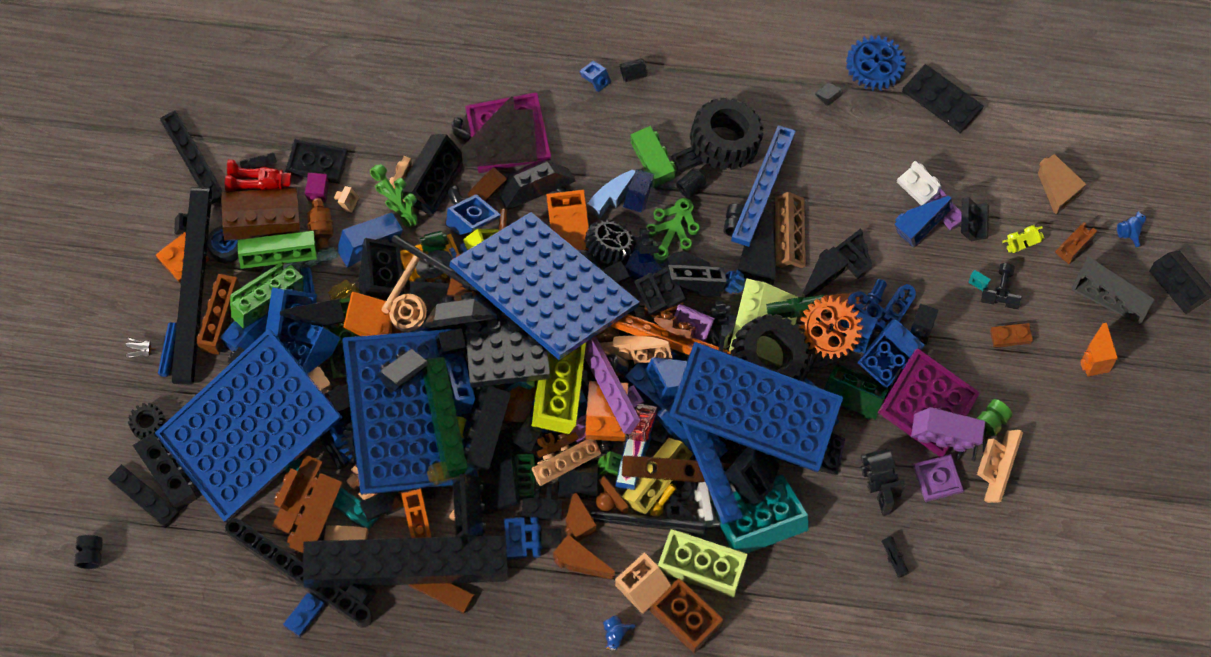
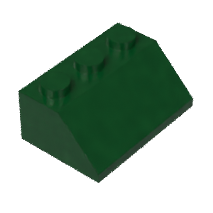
M837 364L830 374L824 390L842 396L841 406L846 410L856 411L865 418L876 420L879 414L878 411L884 403L891 386L889 385L886 389L877 380Z

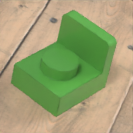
M610 451L602 456L598 461V475L603 476L606 473L618 476L622 455Z

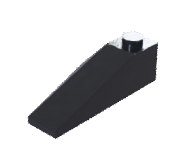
M533 405L513 442V447L523 454H534L535 459L541 461L543 457L539 458L536 451L543 447L538 444L537 439L543 437L547 443L545 435L552 433L555 441L557 440L558 432L554 434L552 430L532 426Z

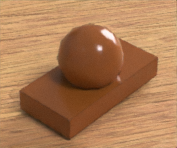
M603 476L599 479V488L603 493L599 494L596 499L597 507L602 511H610L615 506L620 513H628V504L607 478Z

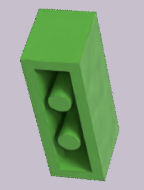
M651 126L630 134L631 145L654 188L674 180L675 164L673 161H669L667 157L668 152L665 146H661L657 131L654 132Z

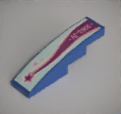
M636 411L640 422L631 434L628 435L622 458L623 456L646 457L651 441V431L656 421L655 414ZM621 459L616 487L635 490L639 478L622 476Z

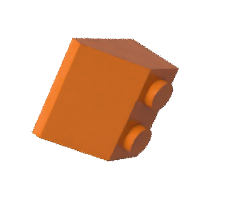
M1107 323L1101 325L1081 359V367L1083 371H1086L1087 377L1109 373L1117 360Z

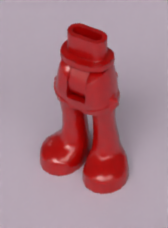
M228 159L227 175L225 176L226 192L248 188H258L261 190L282 189V186L290 187L291 173H283V170L279 172L277 169L268 167L244 169L238 167L233 159ZM238 178H258V180H241Z

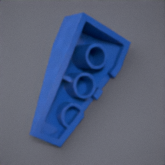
M268 313L244 329L234 321L220 337L223 345L232 352L236 351L238 347L246 350L266 331Z

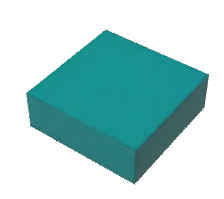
M974 270L970 276L969 284L983 291V288H988L991 279Z

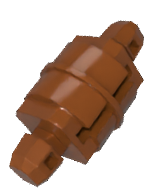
M315 198L312 201V209L307 213V227L309 231H314L318 249L326 250L329 246L328 239L333 236L332 216L330 209L324 208L322 199Z

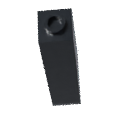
M764 210L750 246L744 245L737 270L744 274L745 279L774 285L776 273L773 214Z

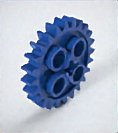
M870 35L869 40L863 37L862 42L857 40L856 45H852L851 50L848 51L846 59V69L849 70L848 75H854L852 81L859 80L858 86L864 83L865 89L871 86L872 91H874L875 87H878L881 91L882 86L889 89L890 84L895 85L896 80L900 81L906 66V57L902 56L903 50H898L899 44L893 46L894 40L887 42V37L880 40V35L876 39Z

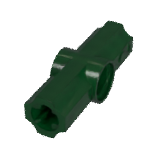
M824 295L807 298L797 297L786 299L787 301L766 304L767 313L772 316L776 314L781 315L782 318L806 316L803 312L806 309L810 310L808 305L810 303L815 305L814 300L816 299L821 302V298Z

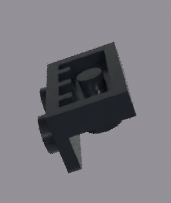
M969 197L962 198L961 233L970 241L987 239L989 205L987 203L977 205Z

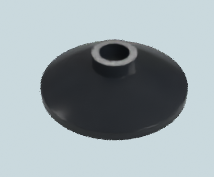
M437 250L428 253V255L450 268L449 265L452 257L449 252ZM421 259L416 265V272L422 278L430 279L444 274Z

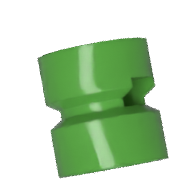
M993 399L986 407V411H983L977 419L985 421L986 434L996 436L1002 429L1001 425L1006 424L1013 414L1007 405Z

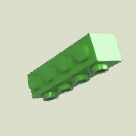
M314 231L238 240V257L241 269L316 260Z

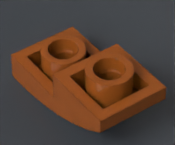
M661 312V314L654 318V321L659 326L673 334L686 338H692L695 335L696 327H692L689 323L685 322L677 324L678 316H672L670 312Z

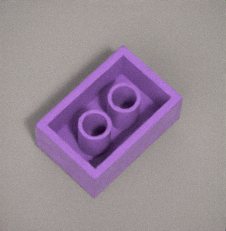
M930 407L914 414L911 437L918 438L919 442L929 443L931 441L935 442L936 446L939 447L951 446L956 451L965 452L967 449H974L975 446L982 444L985 421Z

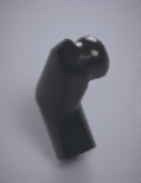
M452 185L448 189V196L454 205L467 199L461 197L458 186Z

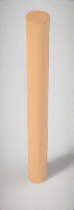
M415 255L382 307L384 313L390 311L393 305L392 302L399 296L416 268L420 258Z

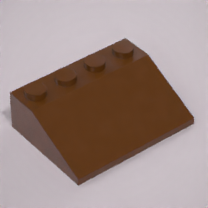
M297 188L221 192L224 240L250 239L300 232Z

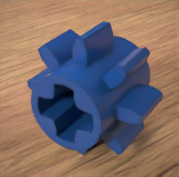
M736 270V272L728 271L725 274L727 282L724 290L731 294L732 292L739 293L744 289L746 282L744 281L743 273Z

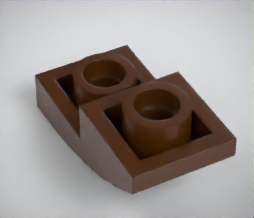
M493 167L476 183L467 195L472 197L477 194L487 202L494 193L500 190L508 179Z

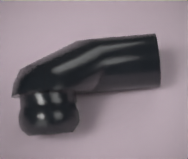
M455 117L451 125L453 134L469 142L471 140V133L464 130L463 119Z

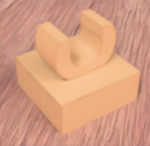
M345 186L343 192H336L334 199L339 200L338 203L346 212L352 213L359 196L351 187Z

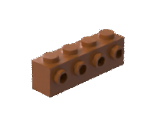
M218 274L217 280L213 284V293L207 304V312L202 320L201 331L197 336V344L202 352L220 355L223 346L220 337L228 329L231 320L230 295L241 287L237 277Z
M322 473L319 474V477L314 476L310 486L313 488L311 496L306 495L303 502L305 510L303 514H298L295 524L298 525L295 533L291 531L287 543L290 544V549L303 554V541H318L342 485L341 481Z

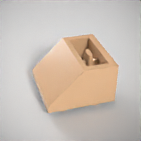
M646 553L642 554L615 579V586L642 614L651 608V605L671 586L660 568Z

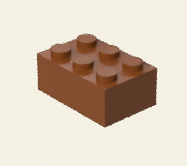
M680 578L651 605V613L694 654L723 625V619Z

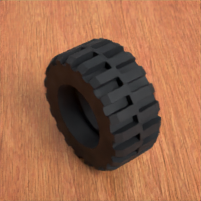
M727 98L714 99L710 103L706 102L698 109L691 127L690 144L692 149H695L694 153L701 157L704 163L707 164L708 162L711 164V167H720L721 170H727V168L734 170L738 166L742 168L747 163H750L758 152L764 134L763 124L760 122L759 115H755V110L752 107H747L746 103L737 102V99L733 98L731 100H727ZM717 127L729 128L736 132L741 139L735 141L722 139L712 129Z
M766 314L753 319L742 326V329L738 330L735 335L736 338L731 344L734 347L731 350V355L798 380L802 376L801 372H804L807 367L805 362L809 360V354H806V351L809 347L808 343L805 344L804 342L806 338L804 333L800 334L798 331L800 327L797 324L792 325V320L788 318L782 319V316L777 314L774 316ZM761 336L772 338L780 346L783 353V362L780 369H770L758 358L756 345Z

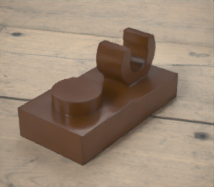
M576 432L570 434L561 433L556 436L557 440L554 441L552 433L546 434L547 443L543 437L537 439L538 444L543 448L536 452L539 458L549 455L578 440V435Z

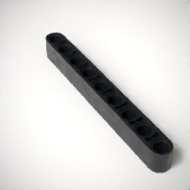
M232 518L226 522L225 530L236 543L357 626L366 628L371 625L373 616L369 608L339 587L304 588L303 573L300 576H294L296 570L303 569V563L240 519ZM235 526H240L238 532H231L232 528H234ZM250 537H256L253 543H247ZM265 548H272L269 554H262ZM287 559L284 565H278L279 560ZM329 591H335V595L332 598L326 597ZM345 602H351V606L348 609L342 608ZM361 613L368 614L366 619L358 620V616Z

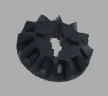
M672 480L671 484L676 486V489L668 500L670 502H679L682 505H687L688 502L693 501L694 491L697 486L695 482ZM684 485V489L687 491L683 492L680 496L679 492L676 490L681 489V487Z

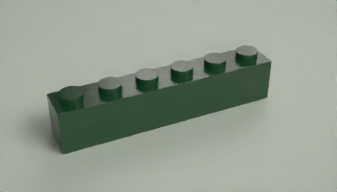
M445 357L425 359L429 365L422 373L444 479L457 477L460 474H465L467 463Z

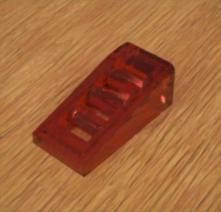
M638 404L635 410L638 417L648 418H639L640 422L645 423V425L637 424L631 434L626 435L628 439L647 442L657 407ZM641 410L650 411V413H643Z

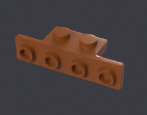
M305 455L298 471L291 468L286 473L283 479L284 484L275 496L274 505L279 507L280 510L272 525L274 528L288 534L291 533L297 516L303 508L305 497L307 494L309 495L312 489L310 486L314 476L317 477L323 465L322 461Z

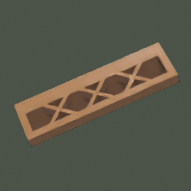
M786 192L775 198L776 266L783 268L792 264L803 268L806 267L804 198ZM794 201L798 202V210L794 206ZM794 217L798 221V227L794 222ZM794 234H795V235L797 236V238H798V244H797L796 240L794 239ZM795 251L799 256V260L795 259Z

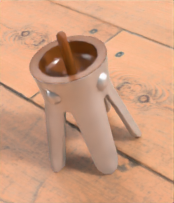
M128 338L139 343H126L127 347L141 350L127 353L126 357L150 356L151 350H156V348H151L150 341L141 342Z

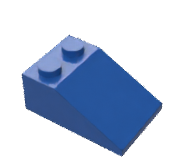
M946 196L910 209L905 214L901 213L895 220L897 233L914 248L954 208L952 198Z

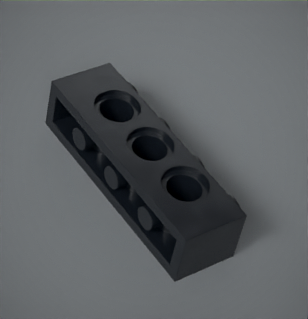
M153 432L133 445L177 511H180L197 499L194 494L197 491L191 481L186 482L184 477L187 475L181 466L178 468L175 466L174 462L176 460L170 452L166 453L164 450L165 446L158 437H155ZM161 453L157 459H152L154 454ZM166 468H171L169 473L162 474ZM176 483H181L178 489H173Z

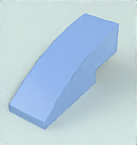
M631 170L623 173L604 185L587 203V212L600 219L609 205L617 208L636 181V171Z

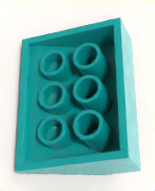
M784 475L775 478L772 490L761 503L745 504L737 491L733 492L743 516L740 520L723 525L713 500L710 501L730 549L745 554L809 531L808 515Z

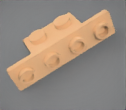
M1021 430L1006 431L1002 444L995 439H988L977 472V475L989 482L984 499L987 503L1001 502L1023 435Z
M586 439L573 446L568 444L559 449V452L555 454L553 452L543 456V460L539 461L538 465L532 468L538 484L541 486L597 457L601 452L596 440Z

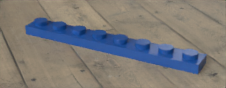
M777 126L732 235V242L750 246L795 136V130Z

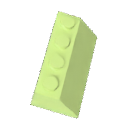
M671 529L658 567L664 575L676 579L680 578L682 581L734 598L747 554Z

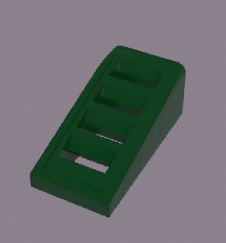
M516 454L515 464L519 497H534L535 475L532 471V468L535 466L534 454ZM519 463H530V465H519ZM519 470H530V473H519ZM519 478H531V481H519ZM519 486H531V489H519Z

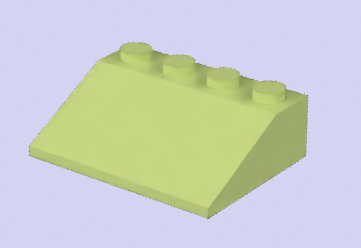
M746 279L731 344L736 338L735 335L738 330L742 329V326L759 316L762 317L768 314L766 304L787 301L786 299L797 298V296L767 283ZM787 317L788 319L792 320V322H791L792 325H795V324H796L797 317H796V318H789V317ZM761 336L756 345L758 358L763 364L774 365L780 368L783 362V353L780 346L772 338ZM730 344L729 351H731V350L734 349V347H732L731 344Z

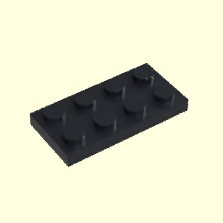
M924 64L902 89L903 93L959 133L969 125L984 106L927 64Z

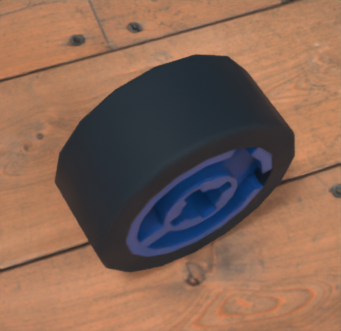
M219 226L209 233L207 247L211 256L216 261L230 263L239 258L238 240H224L223 226Z

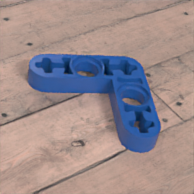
M907 284L899 287L885 309L861 291L852 293L848 297L849 306L854 304V310L870 316L868 313L869 308L873 307L876 310V316L873 318L881 319L877 321L876 328L882 332L886 325L884 321L888 320V324L891 320L895 319L900 322L914 300L916 291L913 286ZM907 290L908 297L903 298L905 295L903 291ZM856 297H859V298H860V299H859V302H860L859 304H856V301H857V300L855 299ZM894 304L900 306L899 314L893 311Z

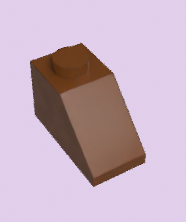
M575 493L571 499L566 517V528L564 529L567 535L579 542L595 533L597 529L596 524L578 494Z

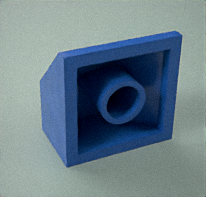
M476 194L448 208L446 226L457 235L472 232L500 218L501 214Z

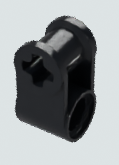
M671 502L667 506V519L700 522L697 517L691 514L679 502ZM672 510L675 511V512L678 510V511H679V515H677V514L672 515ZM682 532L691 536L695 534L690 532Z

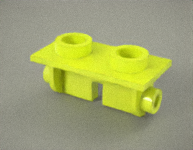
M1031 225L1024 228L1025 232L1018 234L1017 231L1007 235L1008 239L1002 242H1008L1007 250L1009 253H1016L1026 248L1024 241L1027 242L1028 247L1042 242L1044 235L1042 232L1039 233L1038 230L1043 227Z

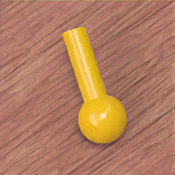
M671 483L668 485L659 499L649 509V513L652 516L657 517L663 513V505L675 491L676 486Z

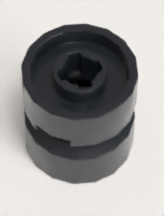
M730 204L727 206V219L725 220L723 230L726 235L732 237L745 205Z
M95 535L78 536L76 538V550L79 552L75 554L74 565L82 569L100 568L102 555L99 551L102 550L103 538Z

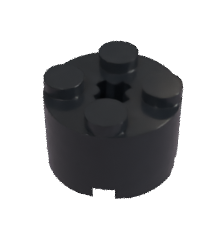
M885 448L861 455V462L863 464L861 471L863 477L868 478L867 486L870 493L879 492L881 485L899 481L898 474H895L894 468H896L895 462L889 449Z

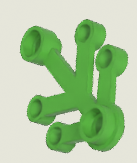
M382 164L372 167L370 169L371 176L376 181H380L375 188L378 193L388 198L385 201L387 207L401 215L400 220L406 227L410 228L417 225V215L413 212V205L417 202L416 197L409 193L404 197L406 206L403 203V189L407 187L406 182L402 178H398L394 182V189L386 177L387 169Z
M681 198L671 208L665 210L658 208L654 211V219L656 221H662L665 217L676 214L673 220L659 225L649 224L646 227L647 230L650 228L655 230L654 232H649L650 237L668 230L659 247V251H663L664 254L654 253V260L656 262L664 263L667 261L669 256L668 248L675 233H677L680 240L681 249L684 251L691 249L692 241L687 238L681 225L684 217L688 224L689 234L696 235L699 233V225L694 222L691 215L693 211L691 200ZM661 213L662 216L658 217L656 216V214ZM696 227L697 230L692 231L690 228ZM687 242L689 246H684L683 243Z

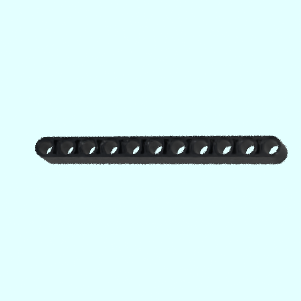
M191 187L172 368L173 384L193 385L195 380L198 350L197 336L200 329L207 240L212 205L211 187Z

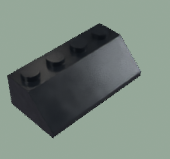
M434 134L430 136L404 179L407 187L403 189V199L409 193L413 194L417 199L413 207L431 216H434L448 189L467 160L464 153L447 134Z

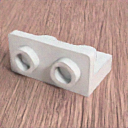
M916 161L912 163L909 170L897 179V183L920 205L929 203L939 194L941 189L939 180L934 176L932 177L926 168Z

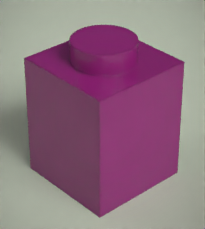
M308 173L305 189L308 201L312 202L315 198H321L323 202H326L329 187L327 174Z

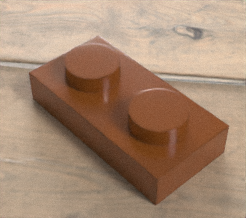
M1029 323L997 326L990 329L993 348L1032 344L1033 341Z

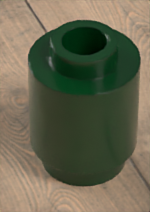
M442 231L425 234L424 237L420 238L423 252L428 251V253L443 250L446 249L445 245L449 244L446 233L442 234Z

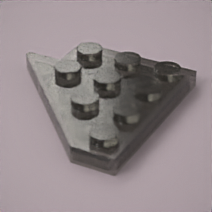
M510 97L462 147L463 168L536 162L537 151L533 109L515 110L514 97Z

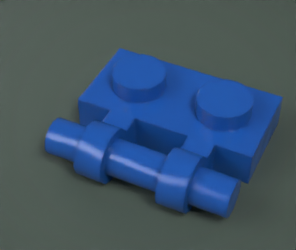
M524 517L504 519L507 559L527 558V550H533L534 558L541 557L542 547L539 534L541 532V525H539L538 517L531 518V525H525ZM526 533L532 534V542H526Z

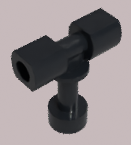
M1000 264L998 271L1002 275L1000 286L996 287L995 290L983 288L981 302L993 305L994 302L1005 303V307L1019 310L1022 295L1011 294L1007 288L1009 277L1014 275L1015 267L1012 264Z

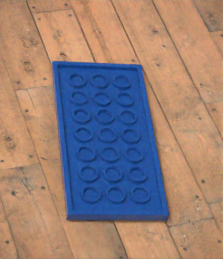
M694 342L668 417L818 472L843 397Z

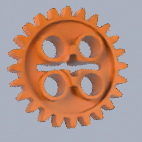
M833 295L829 297V300L825 296L821 298V302L818 299L814 300L815 305L810 303L808 305L810 310L806 309L803 312L807 317L800 319L805 322V324L800 325L801 329H805L803 333L807 336L804 342L811 343L809 350L814 347L816 348L815 354L821 351L823 358L827 353L830 359L834 357L835 353L838 358L842 356V352L848 355V349L853 351L855 349L853 344L858 345L860 343L856 337L863 336L858 331L864 328V326L858 325L863 318L856 317L860 311L854 312L852 309L855 305L848 306V299L841 302V296L834 300ZM825 309L831 311L832 318H827L824 315ZM842 319L847 320L849 328L842 327L840 321ZM831 323L834 324L833 330L829 329ZM814 327H821L823 333L817 334L814 330ZM831 336L838 337L840 343L834 344L831 341Z

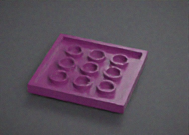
M537 92L465 106L478 173L489 172L493 167L499 170L531 164L541 160H551Z
M917 348L914 350L878 413L911 436L914 414L931 407L967 416L980 392ZM931 441L929 443L919 442L939 457H943L949 446H936V443Z

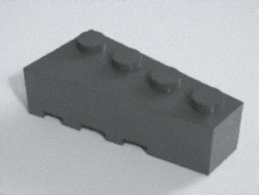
M1089 256L1071 289L1141 325L1154 301L1147 293L1142 292Z

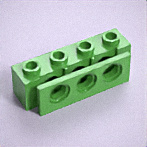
M279 263L230 295L231 317L243 329L268 313L272 287L303 291V276L292 265L283 270L284 265Z

